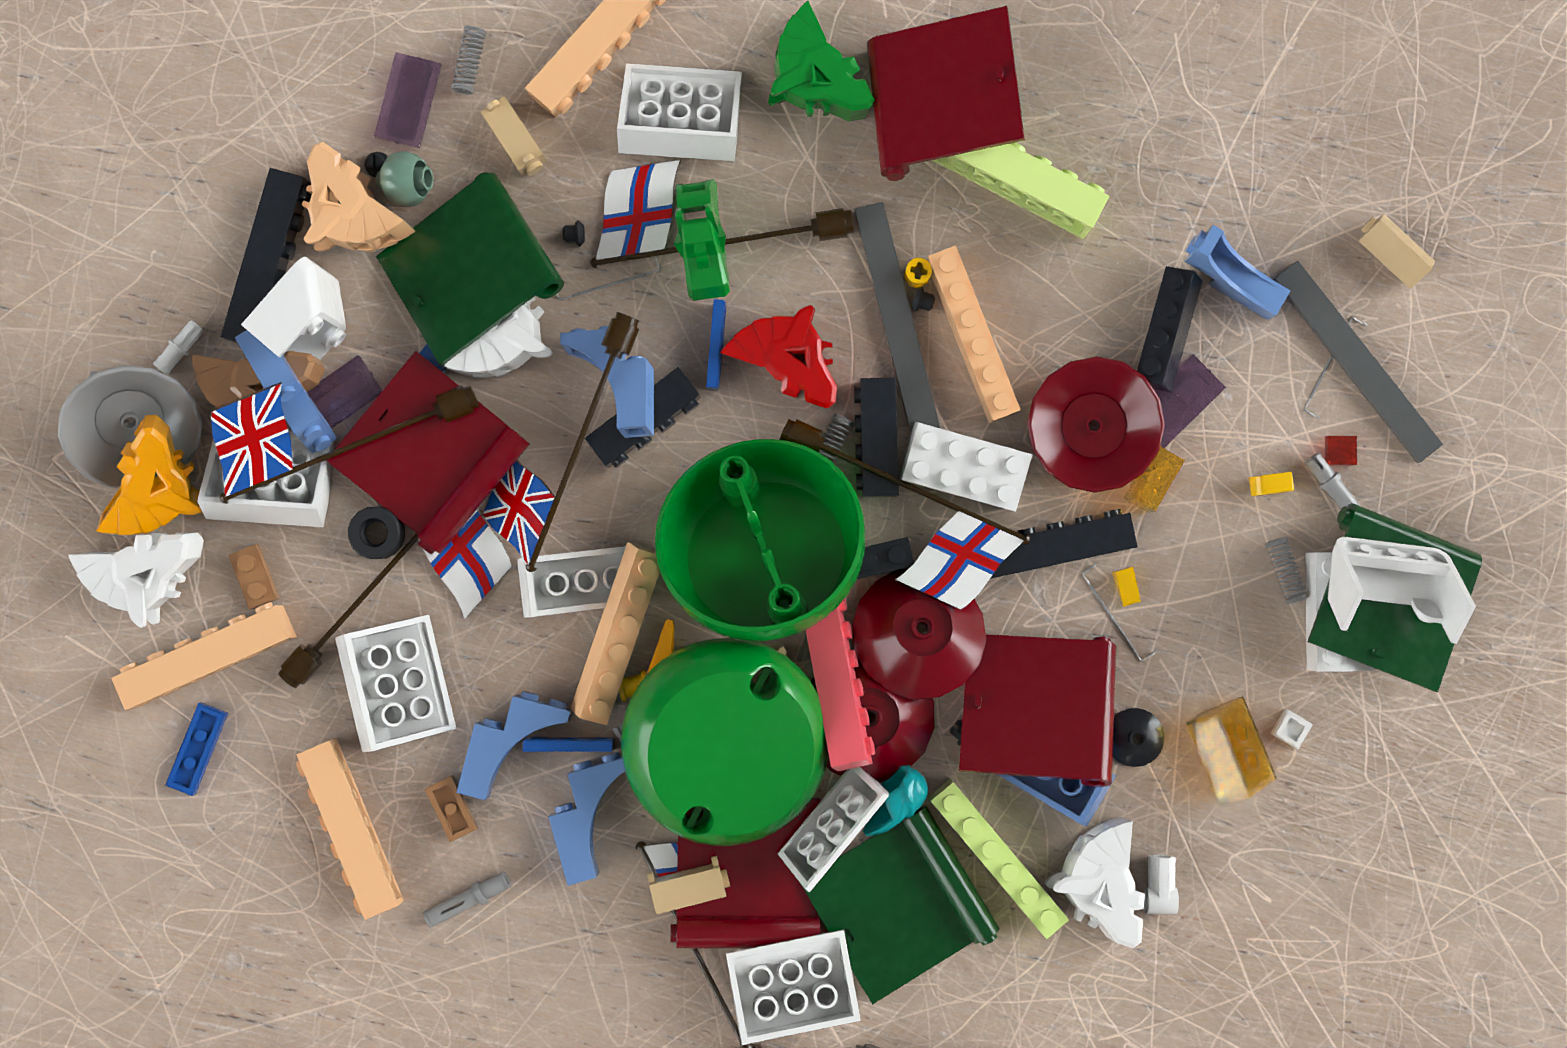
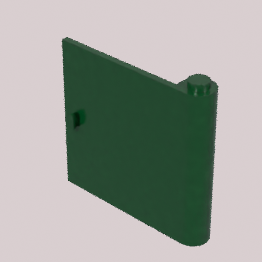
M483 172L476 176L472 183L412 228L415 230L414 233L397 241V244L387 247L376 256L441 366L534 296L548 299L558 294L564 287V281L495 173Z
M1354 503L1349 504L1347 507L1344 506L1340 510L1337 522L1339 523L1340 530L1345 531L1344 537L1431 547L1445 552L1451 558L1471 596L1482 564L1481 554ZM1329 578L1307 642L1433 692H1438L1455 644L1450 642L1442 624L1421 621L1411 605L1361 599L1347 631L1341 630L1328 601Z
M926 805L920 807L912 817L904 818L889 831L873 835L839 856L810 892L803 887L828 931L844 930L851 970L872 1005L972 942L974 944L981 943L982 946L993 942L998 937L996 933L1000 929Z

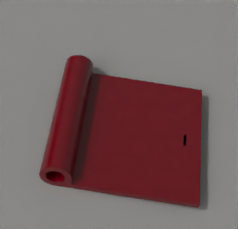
M1008 6L872 37L867 41L880 171L883 177H887L890 181H898L909 173V165L1025 140Z
M415 351L334 450L434 410L432 403L437 402L436 395L456 388L459 385ZM478 401L480 407L473 409L474 413L447 423L445 418L439 420L437 415L326 461L417 533L420 539L418 545L432 555L435 551L441 554L530 443Z
M986 634V643L980 664L965 682L959 772L1080 779L1081 783L1087 786H1110L1112 784L1116 644L1107 637H1095L1093 640Z
M812 798L796 818L777 832L750 843L732 846H713L696 843L678 836L677 872L712 864L711 857L717 856L720 870L726 869L730 887L725 888L726 897L676 909V924H670V943H676V948H754L819 935L820 921L818 912L798 879L778 853L820 803V798ZM694 807L689 809L686 815L690 816Z

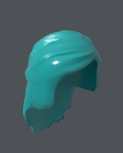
M902 765L890 779L881 784L888 791L889 796L865 824L863 832L866 836L878 835L889 831L904 818L912 817L921 807L928 795V785L926 778L920 772L909 765Z

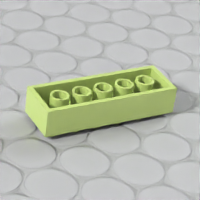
M1016 142L932 160L1082 239L1093 229L1110 197L1104 193L1105 190L1094 183L1085 184L1078 180V176L1067 169L1060 171L1051 166L1052 162L1040 155L1034 157L1026 153V149Z

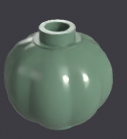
M408 151L394 152L389 155L376 175L377 186L383 190L385 197L391 203L401 207L419 205L432 189L434 182L432 170L427 166L426 162L418 155Z

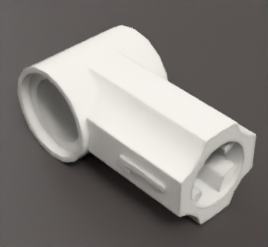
M1162 854L1148 855V887L1144 891V909L1146 914L1177 915L1179 895L1177 888H1175L1176 857Z

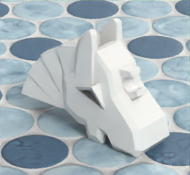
M535 297L448 361L444 367L464 376H473L474 378L496 376L498 378L506 375L513 369L516 370L531 357L546 358L551 356L553 351L541 343L540 322L538 319L543 315L544 311L540 306L534 310L530 309V303L536 300Z
M198 532L175 533L172 535H167V533H151V535H136L134 546H127L120 551L83 552L69 554L68 556L72 566L78 573L76 574L77 577L91 592L90 595L97 600L107 603L108 606L128 611L134 624L142 628L146 626V620L153 625L160 622V606L169 598L180 597L181 592L175 590L177 582H185L186 577L182 574L201 557L204 540Z
M1116 817L1104 823H1099L1085 834L1080 835L1075 841L1071 852H1068L1062 871L1050 876L1046 880L1045 886L1053 888L1055 892L1065 894L1070 903L1075 906L1074 919L1081 922L1083 916L1089 914L1090 921L1087 925L1093 928L1099 926L1107 938L1118 944L1134 948L1141 943L1143 919L1134 915V910L1144 909L1145 894L1135 890V882L1128 869L1133 821L1123 817Z

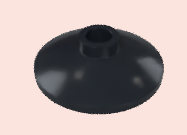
M1129 708L1117 713L1114 716L1113 758L1130 767H1141L1154 761L1164 746V730L1160 721L1152 713L1140 708ZM1135 733H1140L1142 736V740L1138 744H1134L1132 741Z

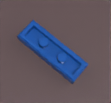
M714 299L706 382V388L712 391L720 389L723 354L720 352L723 349L727 305L724 300Z
M202 702L198 703L165 786L190 796L196 795L228 712Z
M528 737L523 741V752H612L615 749V739L613 737Z

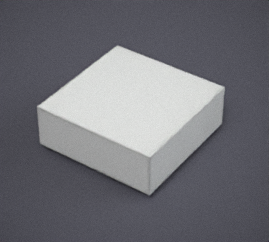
M1284 709L1270 734L1298 750L1313 724L1292 711Z

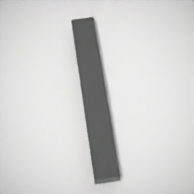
M879 202L855 208L854 211L910 433L912 432L914 422L940 428L884 203Z
M1296 261L1273 279L1291 290L1287 296L1289 302L1416 463L1422 462L1443 445L1299 261Z

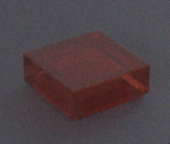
M1325 436V461L1329 466L1357 465V436Z

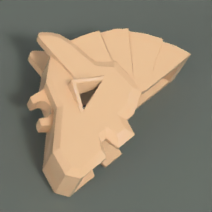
M324 142L313 145L307 159L311 185L307 186L306 189L312 195L310 202H302V206L309 211L312 224L304 236V241L307 244H315L314 249L318 252L329 250L335 245L354 251L376 252L377 249L397 244V241L415 232L402 218L375 200L373 193L367 189L371 178L361 172L360 167L350 160L346 161L341 158L340 153Z

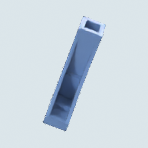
M1215 225L1211 226L1207 231L1201 230L1197 236L1192 238L1185 250L1189 255L1184 262L1211 277L1209 286L1267 320L1277 315L1291 291L1260 272L1241 257L1227 241L1224 231Z
M608 326L599 327L598 330L573 329L568 333H560V344L569 355L586 360L604 372L610 355L604 353L606 347L602 346L601 343ZM625 355L622 356V359L615 358L607 379L615 397L617 429L625 438L654 436V368L647 358L641 356H630L627 360H625Z
M248 330L236 336L237 343L262 386L267 388L279 382L282 383V409L287 423L297 438L312 454L316 451L327 449L338 438L304 389L284 355L278 357Z
M522 691L521 695L512 697L505 727H501L502 722L490 718H484V722L479 721L475 723L457 793L482 800L488 799L500 766L510 751L523 738L538 729L571 721L573 711L567 708L568 703L552 698L550 703L538 700L539 695Z
M619 752L602 756L603 762L591 765L590 760L574 764V770L570 771L567 775L576 806L572 807L571 802L554 807L555 812L548 816L567 886L596 878L599 874L593 848L594 819L605 791L625 771L622 756L620 757Z

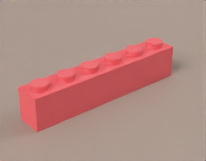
M845 599L826 618L806 629L816 689L822 710L830 764L836 771L873 764L871 755L875 754L872 737H867L865 727L869 725L868 713L865 707L862 708L860 696H864L863 686L860 678L856 679L854 670L855 667H858V660L854 649L850 650L849 639H852L853 636L849 621L845 622L843 611L847 610Z

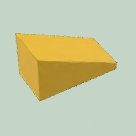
M1133 566L1113 571L1112 575L1122 606L1125 607L1141 602Z

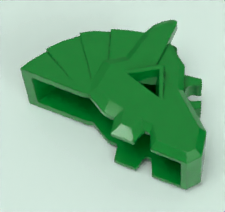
M806 1L796 14L792 15L783 33L780 35L775 54L776 62L774 68L776 79L771 88L768 104L774 106L787 101L801 109H805L807 117L813 116V109H822L823 116H828L831 113L848 122L865 119L874 98L865 79H854L853 75L860 71V68L854 56L843 58L840 51L827 43L809 1Z
M709 179L698 183L676 184L677 209L675 219L678 232L673 244L684 260L688 296L693 301L725 297L730 292V282L726 263V234L721 227L719 219L717 182L714 179ZM704 210L706 212L705 218L686 219V213Z

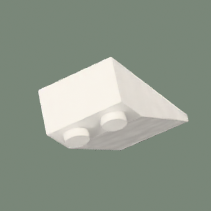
M626 546L538 556L534 566L537 569L534 572L526 570L525 564L527 563L523 558L517 559L524 618L605 608Z

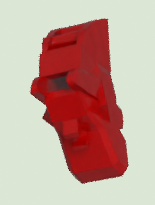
M812 305L803 307L794 317L772 316V318H761L753 321L752 324L734 335V338L720 352L759 367H765L775 380L782 382V394L795 398L798 397L801 390H804L805 401L826 409L836 403L838 385L827 367L833 364V359H825L822 355L825 348H833V343L822 341L814 328L812 320L815 308ZM792 354H804L805 364Z

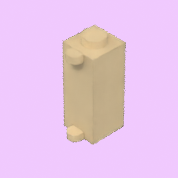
M503 96L499 100L495 99L489 102L487 107L480 111V113L522 177L526 174L531 176L539 172L543 168V163L547 160L507 98Z
M1384 213L1378 219L1370 218L1360 229L1363 233L1359 242L1408 288L1411 289L1433 269L1435 260Z
M717 856L711 857L712 864L654 878L653 872L647 873L656 914L726 897L725 888L730 887L726 869L720 870Z

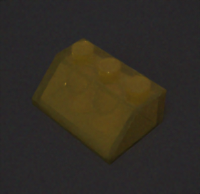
M1244 696L1201 712L1186 722L1189 728V735L1196 745L1201 764L1207 772L1212 791L1220 805L1249 799L1277 778Z

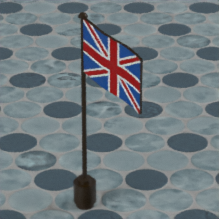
M617 312L615 318H611L601 343L602 346L606 347L604 353L610 356L556 496L542 479L528 470L517 459L492 490L483 513L485 519L498 534L516 548L527 563L525 568L528 572H534L537 569L534 566L615 358L622 359L623 355H630L639 332V328H637L639 320L626 314Z
M279 382L212 409V435L223 468L224 492L220 495V501L228 504V500L432 416L437 415L439 420L445 418L447 423L474 413L473 409L480 407L471 385L463 387V385L436 395L437 402L432 403L434 410L293 467L291 438L281 405L282 383Z

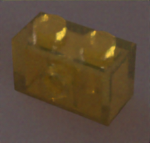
M1160 446L1158 454L1145 473L1133 480L1123 499L1148 513L1156 512L1185 460Z

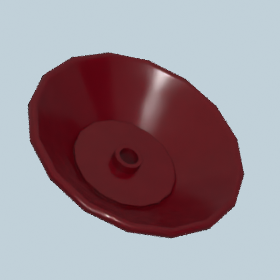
M1095 356L1070 361L1047 376L1032 398L1027 427L1032 451L1048 474L1069 488L1097 493L1122 488L1145 473L1160 450L1165 423L1160 398L1144 375L1123 361ZM1091 420H1096L1099 423L1097 431L1089 429L1088 425Z
M909 568L899 569L875 581L859 600L852 623L854 651L867 675L887 691L913 700L938 698L964 685L979 666L986 643L983 613L975 599L960 610L896 581L895 579L904 574ZM917 625H925L927 632H918Z
M857 657L858 667L854 668L856 679L860 678L864 691V696H860L862 708L865 707L867 712L875 714L874 721L865 726L867 737H872L875 747V754L871 755L873 764L861 766L860 768L876 781L883 782L890 779L900 766L909 765L911 767L925 753L935 729L933 698L913 700L887 691L867 675ZM813 677L811 682L816 689L815 678ZM828 758L826 767L831 772L842 776L846 770L836 771L831 767L830 758Z

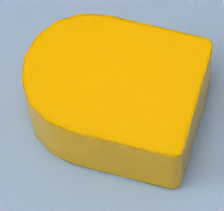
M1292 472L1249 477L1252 497L1294 491Z

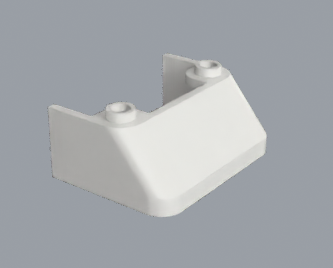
M303 257L293 264L241 325L278 357H281L286 351L312 354L321 360L332 346L337 347L346 337L344 332L346 323L339 281L307 257Z
M1351 537L1338 538L1332 550L1328 601L1341 630L1347 631L1361 599L1412 606L1415 614L1421 621L1441 623L1450 642L1457 644L1476 605L1449 555L1431 547Z

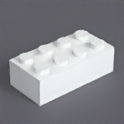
M914 422L899 478L1016 512L1033 454Z

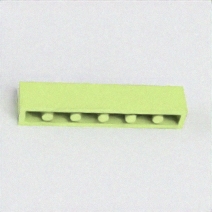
M948 779L928 796L932 804L1046 939L1069 921L1067 916L951 779Z

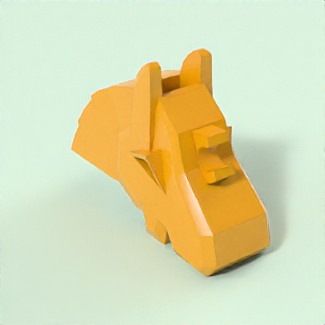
M145 415L134 432L136 436L134 441H128L120 452L123 457L116 467L124 473V476L121 480V486L101 513L96 532L118 535L146 534L160 526H165L179 514L195 515L202 512L197 503L200 490L193 487L190 480V473L194 469V464L192 461L186 465L181 462L180 459L183 458L184 452L181 449L175 451L170 427L157 415Z

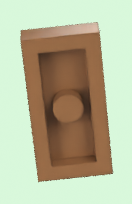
M259 544L228 555L249 610L280 599Z
M454 775L425 788L449 842L478 829L463 794L457 793L458 784Z

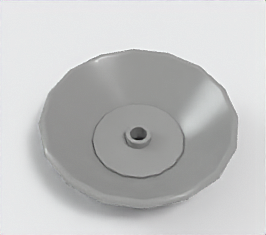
M125 365L94 373L73 388L60 409L57 435L66 459L84 477L108 488L119 489L124 473L116 467L123 457L120 452L128 441H134L136 438L134 432L145 415H157L170 427L175 451L181 449L184 452L183 458L180 459L181 462L186 465L191 461L200 445L203 424L196 401L178 380L153 368ZM128 417L135 419L132 423H127L124 420Z

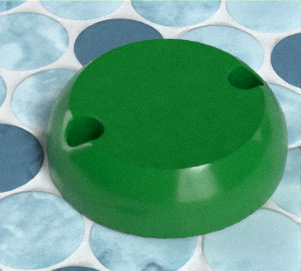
M755 439L734 443L711 452L683 473L671 488L661 507L656 524L655 550L659 569L669 592L691 618L702 626L730 638L747 641H766L800 633L826 618L841 604L849 594L860 572L865 552L866 530L864 515L856 492L843 472L829 459L806 446L790 441Z
M735 638L708 639L690 644L673 652L651 669L640 682L631 697L622 726L621 748L624 769L629 784L644 809L659 824L674 834L696 843L713 846H732L750 843L767 837L789 824L812 800L821 784L829 758L821 705L814 685L805 673L784 654L755 641ZM762 669L756 683H753L752 677L758 670ZM694 807L691 815H686V812Z

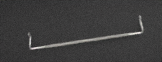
M654 256V257H655V260H656V263H657L658 270H655V271H652V272H648V273H643V274L636 275V276H633V277H630V278H626V279L619 280V281H616V282H613V283H609V284H606V285H603V286H599V287H596V288H592V289H589V290H586V291H582V292H579V293H576V294H572L571 296H567V297H564V298H561V299L559 298V295L556 294V295H557V298H558V300H563V299H567V298H570V297L579 296V295H582V294H585V293H589V292H592V291H595V290H599V289L606 288V287H609V286H612V285H616V284H619V283H622V282H626V281L633 280V279H636V278H639V277H643V276H646V275L651 274V273H654V272H658V271H660V267H659V264H658L657 257Z
M1351 317L1350 320H1349V322H1348V324H1350L1351 320L1354 319V320H1356L1357 322H1359L1360 324H1363L1362 322H1360L1358 319H1356V318H1354V317ZM1332 355L1330 356L1323 372L1321 373L1309 397V400L1304 408V411L1308 412L1312 416H1316V418H1320V416H1318L1317 414H1312L1311 412L1306 410V408L1310 400L1312 399L1317 387L1319 386L1333 358Z
M1094 564L1086 571L1082 572L1083 577L1089 584V587L1096 595V597L1098 598V600L1100 601V603L1102 604V606L1104 607V609L1106 610V612L1108 613V615L1110 616V618L1112 619V621L1114 622V624L1116 625L1124 639L1127 641L1131 649L1135 652L1141 662L1145 661L1151 655L1153 656L1156 652H1152L1146 658L1141 660V658L1135 651V648L1133 647L1129 639L1126 637V635L1124 634V632L1122 631V629L1120 628V626L1118 625V623L1116 622V620L1114 619V617L1112 616V614L1110 613V611L1108 610V608L1106 607V605L1104 604L1096 590L1085 577L1084 573L1089 571L1091 568H1094L1096 566V564Z

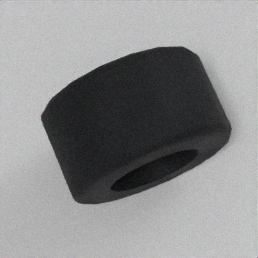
M366 507L358 511L348 526V540L352 549L360 556L368 559H386L395 555L402 547L405 539V526L403 522L384 507ZM373 522H381L387 528V538L381 544H372L366 537V529Z

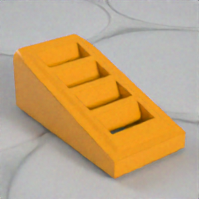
M669 618L665 621L647 673L661 660L673 653L675 620Z

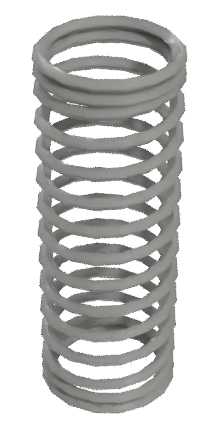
M466 25L463 29L465 33L462 34L464 37L461 39L463 43L460 44L462 48L459 49L460 53L458 54L459 58L457 59L454 83L451 88L458 93L472 95L475 88L470 84H476V82L471 79H477L472 74H478L473 69H479L475 64H480L476 59H481L477 54H482V51L478 49H483V46L479 44H484V41L481 39H485L487 33L482 28Z
M835 413L834 419H831L833 423L829 424L831 428H827L829 433H824L826 437H823L825 438L823 444L841 451V449L828 441L843 446V444L829 436L846 442L845 439L833 432L848 437V435L833 426L850 433V430L836 422L853 428L855 424L848 418ZM820 450L819 453L821 455L826 456L832 460H836V458L827 454L823 450Z
M1285 536L1269 541L1265 545L1267 549L1283 545L1268 551V553L1285 550L1270 556V558L1286 555L1271 563L1288 560L1275 565L1273 568L1292 564L1275 571V573L1293 569L1277 576V578L1295 574L1279 581V583L1297 579L1280 586V588L1299 584L1282 591V593L1300 589L1284 596V598L1290 597L1285 600L1286 604H1292L1307 599L1308 593L1303 591L1306 587L1302 586L1304 582L1300 581L1302 577L1298 576L1300 572L1296 571L1299 567L1295 566L1297 563L1293 561L1295 557H1289L1293 552H1288L1291 550V547H1286L1289 545V542H1287L1288 537Z

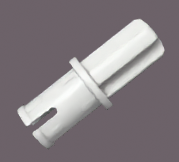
M192 320L189 321L174 340L170 339L168 341L169 345L153 364L163 373L169 375L183 356L189 355L187 351L203 333L202 327Z

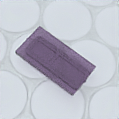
M398 52L395 53L374 137L392 141L396 144L400 143L416 148L421 147L442 66L441 63Z
M1194 354L1178 368L1172 393L1161 390L1155 391L1160 398L1165 423L1161 441L1162 449L1226 388Z
M357 355L321 380L319 385L307 393L330 427L333 428L378 397L383 390L362 358Z

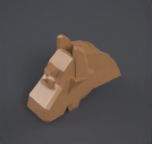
M288 351L284 355L306 392L319 385L325 371L321 360L312 354ZM191 355L198 385L207 401L216 408L264 389L247 358L235 362Z

